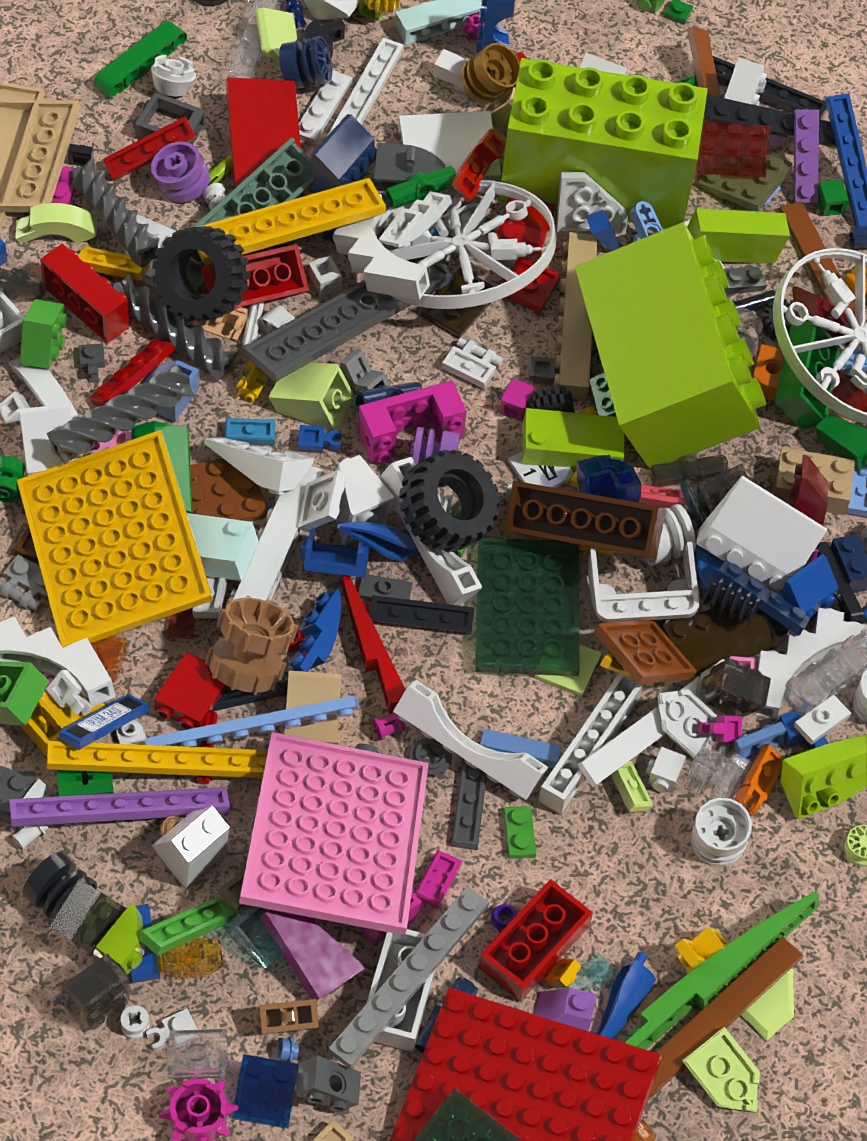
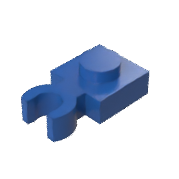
M300 425L298 451L323 452V447L339 451L341 442L333 440L341 439L342 431L332 430L329 433H325L324 426Z

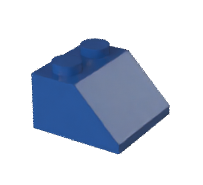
M821 554L786 580L781 593L785 601L794 607L802 609L810 617L808 623L815 619L819 608H830L836 601L835 596L839 587L827 558Z

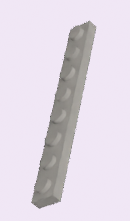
M467 886L328 1048V1053L351 1069L489 907V901Z

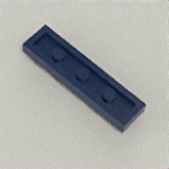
M725 560L714 576L717 580L723 577L725 586L733 582L734 592L739 587H742V596H745L749 591L752 592L751 601L760 596L759 609L798 636L810 620V617L802 609L792 606L780 594L772 592L763 586L760 580L750 577L734 563Z

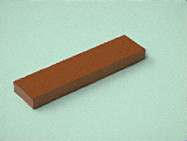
M691 27L687 29L698 87L708 88L707 95L721 97L708 31Z

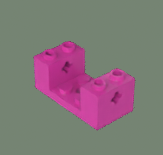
M453 380L359 406L358 435L371 464L376 462L386 463L395 457L396 434L403 431L404 428L411 426L422 427L430 421L439 441L444 430L459 432V440L464 438L467 410Z

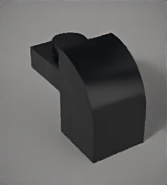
M342 19L328 22L324 25H320L318 20H314L306 27L304 39L322 36L328 45L332 58L333 43L345 39V24Z

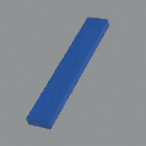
M850 94L828 96L825 100L855 228L867 227V167Z

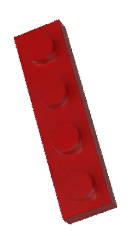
M185 116L103 158V161L112 179L115 181L151 163L159 150L168 144L175 142L190 143L196 140L197 137Z
M159 339L149 342L141 353L132 357L124 368L116 371L108 382L96 389V392L89 397L92 404L97 407L104 406L110 399L126 394L175 351L172 343Z

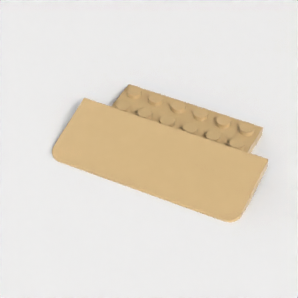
M0 83V234L7 212L30 213V209L33 206L52 203L81 109L79 100H43L45 96L43 89Z

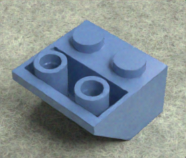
M179 360L162 363L153 369L144 382L147 383L155 375L168 372L174 365H177L184 374L189 376L190 387L193 394H195L200 387L199 369ZM180 395L174 407H159L156 414L176 422L192 397Z

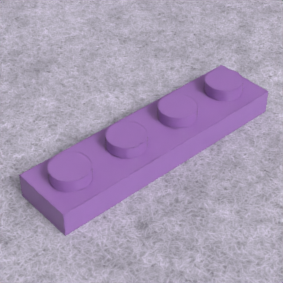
M796 109L794 115L793 200L794 203L800 201L802 203H818L819 110Z

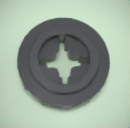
M425 737L415 742L412 746L410 759L429 763L427 774L436 777L441 772L445 773L451 765L452 753L446 751L442 746L443 744L437 740ZM428 749H430L433 756H438L435 758L434 764L429 759H424L427 757Z

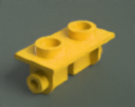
M248 360L244 367L247 373L245 376L242 375L236 383L235 388L238 391L234 398H238L241 394L247 402L252 403L254 400H257L264 386L257 382L256 379L264 384L268 375Z

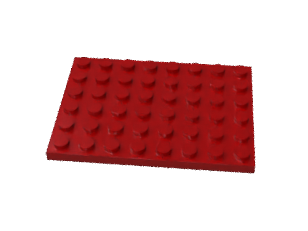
M448 988L389 1141H633L662 1056L646 1049Z

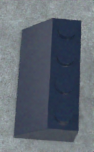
M347 114L311 154L314 193L358 181L364 172L368 170L369 166L376 161L377 148H375L374 138L352 114Z

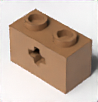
M316 999L259 1005L262 1034L319 1029Z

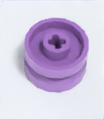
M188 142L168 144L159 150L151 163V172L166 198L173 202L185 203L201 196L204 189L209 185L210 171L197 148Z

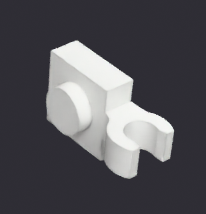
M61 670L46 688L61 708L70 707L76 715H79L80 712L87 715L92 709L91 704L78 695L83 688L68 670Z

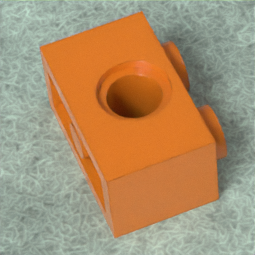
M761 344L753 378H757L764 397L775 401L784 355L780 348Z

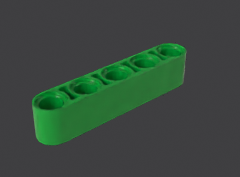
M170 21L163 22L102 69L94 78V87L109 98L114 99L113 96L127 89L132 81H137L145 75V71L155 63L156 57L160 55H167L168 57L177 50L176 47L184 44L187 40V33Z

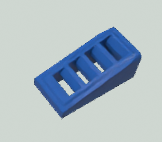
M601 210L588 215L587 221L591 233L611 251L619 249L620 246L605 211Z

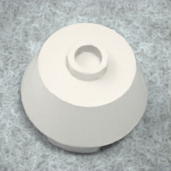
M167 55L156 57L155 63L151 66L154 88L168 96L185 95L196 78L193 63L178 56V60L166 59Z

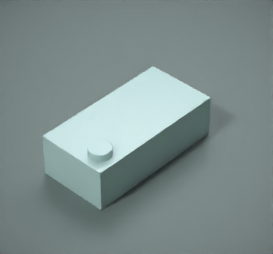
M187 513L206 576L242 581L259 543L253 523Z

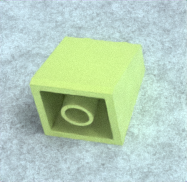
M310 362L277 381L271 390L269 399L278 413L314 426H324L325 430L332 431L339 430L354 401L355 395L338 364Z

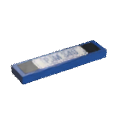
M127 694L59 731L58 740L80 750L147 713L149 704Z

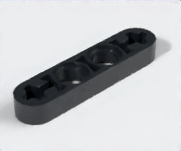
M826 541L820 542L815 548L819 550L817 557L823 554L828 560L839 587L835 596L839 602L837 605L840 611L844 612L845 621L863 624V610L829 544Z

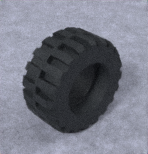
M212 226L185 228L184 230L172 233V237H167L162 242L164 247L158 248L155 254L158 260L153 261L152 269H155V275L152 276L153 283H157L158 289H155L158 297L162 296L164 299L162 304L165 308H172V314L177 317L182 316L184 320L188 321L216 319L235 310V305H240L243 300L241 294L247 293L249 286L245 284L246 279H250V271H246V265L249 264L248 258H243L242 252H244L241 244L235 245L236 239L231 234L225 235L224 230L212 228ZM198 250L204 252L211 259L216 272L214 287L205 297L200 296L191 288L186 273L190 257Z
M459 450L439 451L413 466L408 471V475L404 476L402 481L403 488L399 492V498L402 499V502L399 503L400 510L405 514L403 518L405 524H409L412 528L410 532L415 537L419 536L421 538L420 542L426 546L431 544V548L437 551L444 549L445 552H454L479 541L493 529L495 520L498 519L499 515L497 507L500 506V498L496 495L498 491L496 483L493 484L491 480L493 476L489 471H485L484 465L479 460L474 461L473 456L467 453L462 455V452ZM438 482L449 486L459 498L462 509L460 520L449 515L442 507L437 493Z

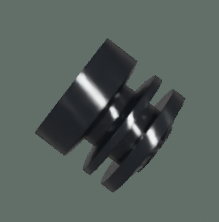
M57 852L47 857L35 868L27 879L22 892L23 896L36 908H43L44 915L51 918L56 926L62 927L70 923L88 906L97 890V882L91 877H87V873L83 870H77L76 864L64 853Z

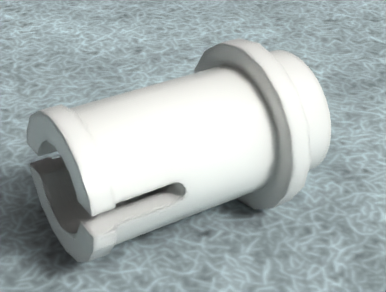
M25 826L12 837L24 849L39 835L42 834L44 836L48 826Z

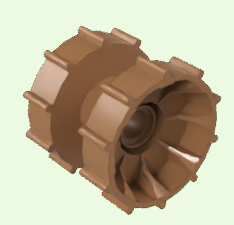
M248 595L246 598L228 599L226 609H221L217 622V627L221 628L224 637L216 638L215 645L210 647L205 665L209 666L213 674L212 678H217L223 684L231 687V690L237 689L252 692L254 695L268 690L275 691L277 682L282 680L286 663L282 661L278 653H287L290 643L294 642L298 625L294 624L290 616V611L286 612L281 607L273 604L271 600L265 601L251 598Z

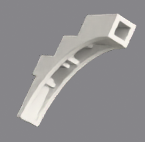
M384 214L335 229L333 241L336 244L337 253L348 255L352 272L363 274L367 291L416 300L421 299L430 286L427 267L394 255L380 243L376 233Z
M819 608L814 621L813 633L803 630L798 636L791 630L789 631L785 654L761 650L757 662L750 715L776 719L787 688L802 671L814 662L829 655L847 650L867 649V625L854 621H843L844 612L831 608Z
M15 616L0 622V661L31 662L39 671L48 672L54 676H57L61 670H68L83 688L80 693L92 707L116 697L112 680L87 638L62 648L51 627L26 637Z

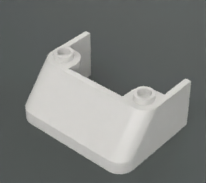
M687 542L683 555L685 579L672 581L668 585L667 591L616 594L611 586L599 584L596 549L590 548L587 561L591 602L597 617L603 622L611 623L689 618L695 615L699 607V596L692 542Z

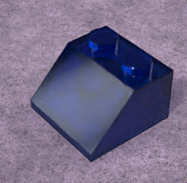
M243 1054L234 1102L235 1105H238V1110L233 1112L232 1119L288 1129L297 1089L299 1064Z

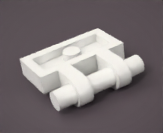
M460 338L457 346L463 350L453 346L442 362V369L484 389L496 372V366L491 363L500 367L504 358L496 355V352L491 349L486 350L477 346V342L471 339L467 341Z

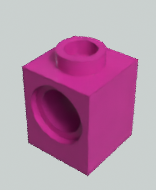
M511 378L501 399L499 413L522 421L526 408L529 407L528 401L529 397H532L534 386Z

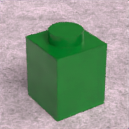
M842 179L819 182L818 204L822 216L845 214L849 200Z

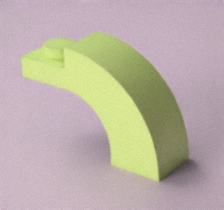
M48 203L33 206L30 209L29 216L16 220L15 239L19 243H25L44 235L56 234L68 237L75 243H81L97 237V218L82 208L68 204Z

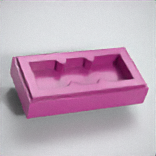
M437 850L415 892L420 901L439 909L462 865V860Z

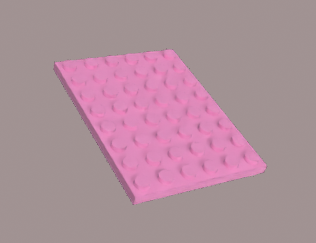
M272 732L239 903L405 935L429 763Z

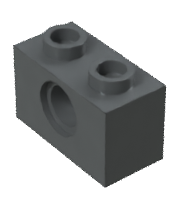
M318 1055L299 1062L296 1095L306 1098L309 1103L328 1106L333 1112H345L348 1108L359 1105L361 1072L352 1068L349 1069L347 1066Z

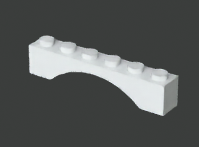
M412 457L391 463L379 477L394 496L393 504L404 524L403 518L405 514L400 510L399 503L402 502V499L399 498V492L403 488L402 481L404 476L408 475V471L416 465ZM405 524L447 604L458 605L470 600L482 588L471 565L464 562L454 552H445L444 549L442 551L434 550L431 548V544L426 546L420 542L421 538L419 536L415 537L410 532L412 530L410 525Z
M417 680L407 687L393 711L399 715L398 717L406 724H413L420 729L425 737L437 740L443 744L442 746L446 751L458 754L465 759L469 766L476 769L479 768L487 774L491 781L503 784L509 788L511 794L518 798L527 800L548 769L546 765L528 753L498 752L472 741L450 720L442 706L439 695Z

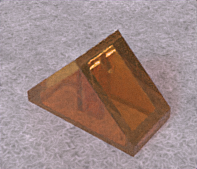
M113 635L90 643L111 678L112 683L117 682L129 651L128 639Z

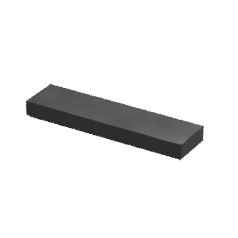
M462 758L451 847L478 850L487 774L479 768L476 769L469 766L464 758Z

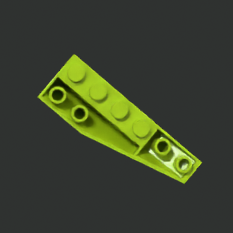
M867 735L829 743L783 759L781 784L797 819L839 805L867 787Z

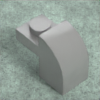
M355 349L340 362L346 380L354 395L357 394V391L374 389L379 385L390 386L384 372L371 370L363 351L360 349Z

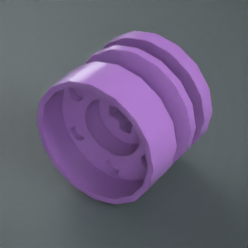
M417 427V432L411 442L409 457H412L415 464H418L439 451L458 450L460 433L444 430L440 441H436L434 429L430 428L428 439H423L424 427Z

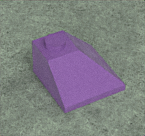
M574 988L540 992L535 1015L589 1031L597 994Z

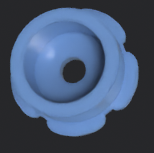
M289 1036L288 1039L281 1038L277 1047L278 1061L290 1064L292 1060L297 1059L299 1045L293 1041V1037Z

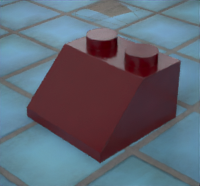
M797 286L792 288L793 303H802L807 308L809 316L816 315L848 328L849 321L844 311L838 319H835L831 315V311L835 306ZM794 310L795 316L801 318L798 311ZM825 329L832 338L845 336L839 332L835 333Z

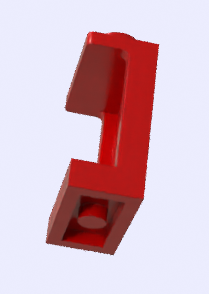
M186 651L155 696L154 709L161 718L165 720L171 718L177 721L184 730L202 727L204 720L223 692L227 693L231 687L223 684L217 678H212L213 674L209 666L205 665L206 660Z

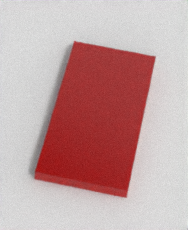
M227 77L226 95L234 189L290 138H293L295 140L294 144L301 149L295 81Z

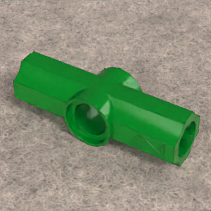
M448 166L426 175L418 172L413 174L409 181L387 188L386 196L390 206L394 209L416 200L423 201L430 191L438 193L452 188L456 175L455 170L452 166Z

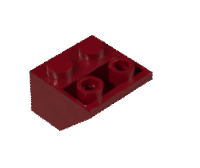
M803 455L801 464L796 463L794 485L791 486L789 497L790 506L823 526L828 506V481L809 456Z

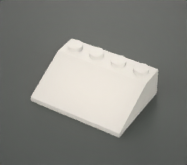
M741 476L699 528L696 544L721 560H727L738 565L744 573L760 580L763 586L781 595L786 580L804 567L826 533L827 528L749 479Z

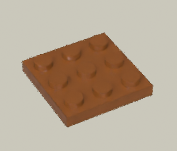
M224 458L191 465L193 514L249 522L266 519L268 512L260 486Z
M654 620L600 623L594 630L601 643L615 656L616 661L630 674L631 679L638 685L690 680L697 673V670Z

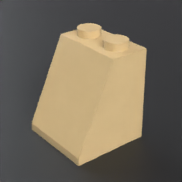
M289 671L286 709L340 699L342 674ZM337 714L327 716L326 721L311 723V719L301 721V725L298 727L285 728L284 734L337 745L339 717H337Z

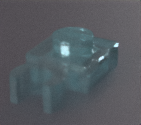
M598 953L580 969L579 973L583 978H576L569 985V988L581 986L584 991L590 992V988L594 987L599 992L619 972Z

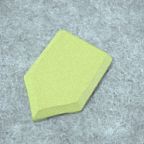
M264 7L255 10L262 52L268 58L271 57L278 64V69L281 71L279 58L281 44L298 40L293 13Z
M793 968L741 1015L746 1022L748 1021L759 1032L758 1034L766 1042L794 1018Z
M723 1027L682 1062L717 1107L757 1112V1088L760 1072L728 1030Z

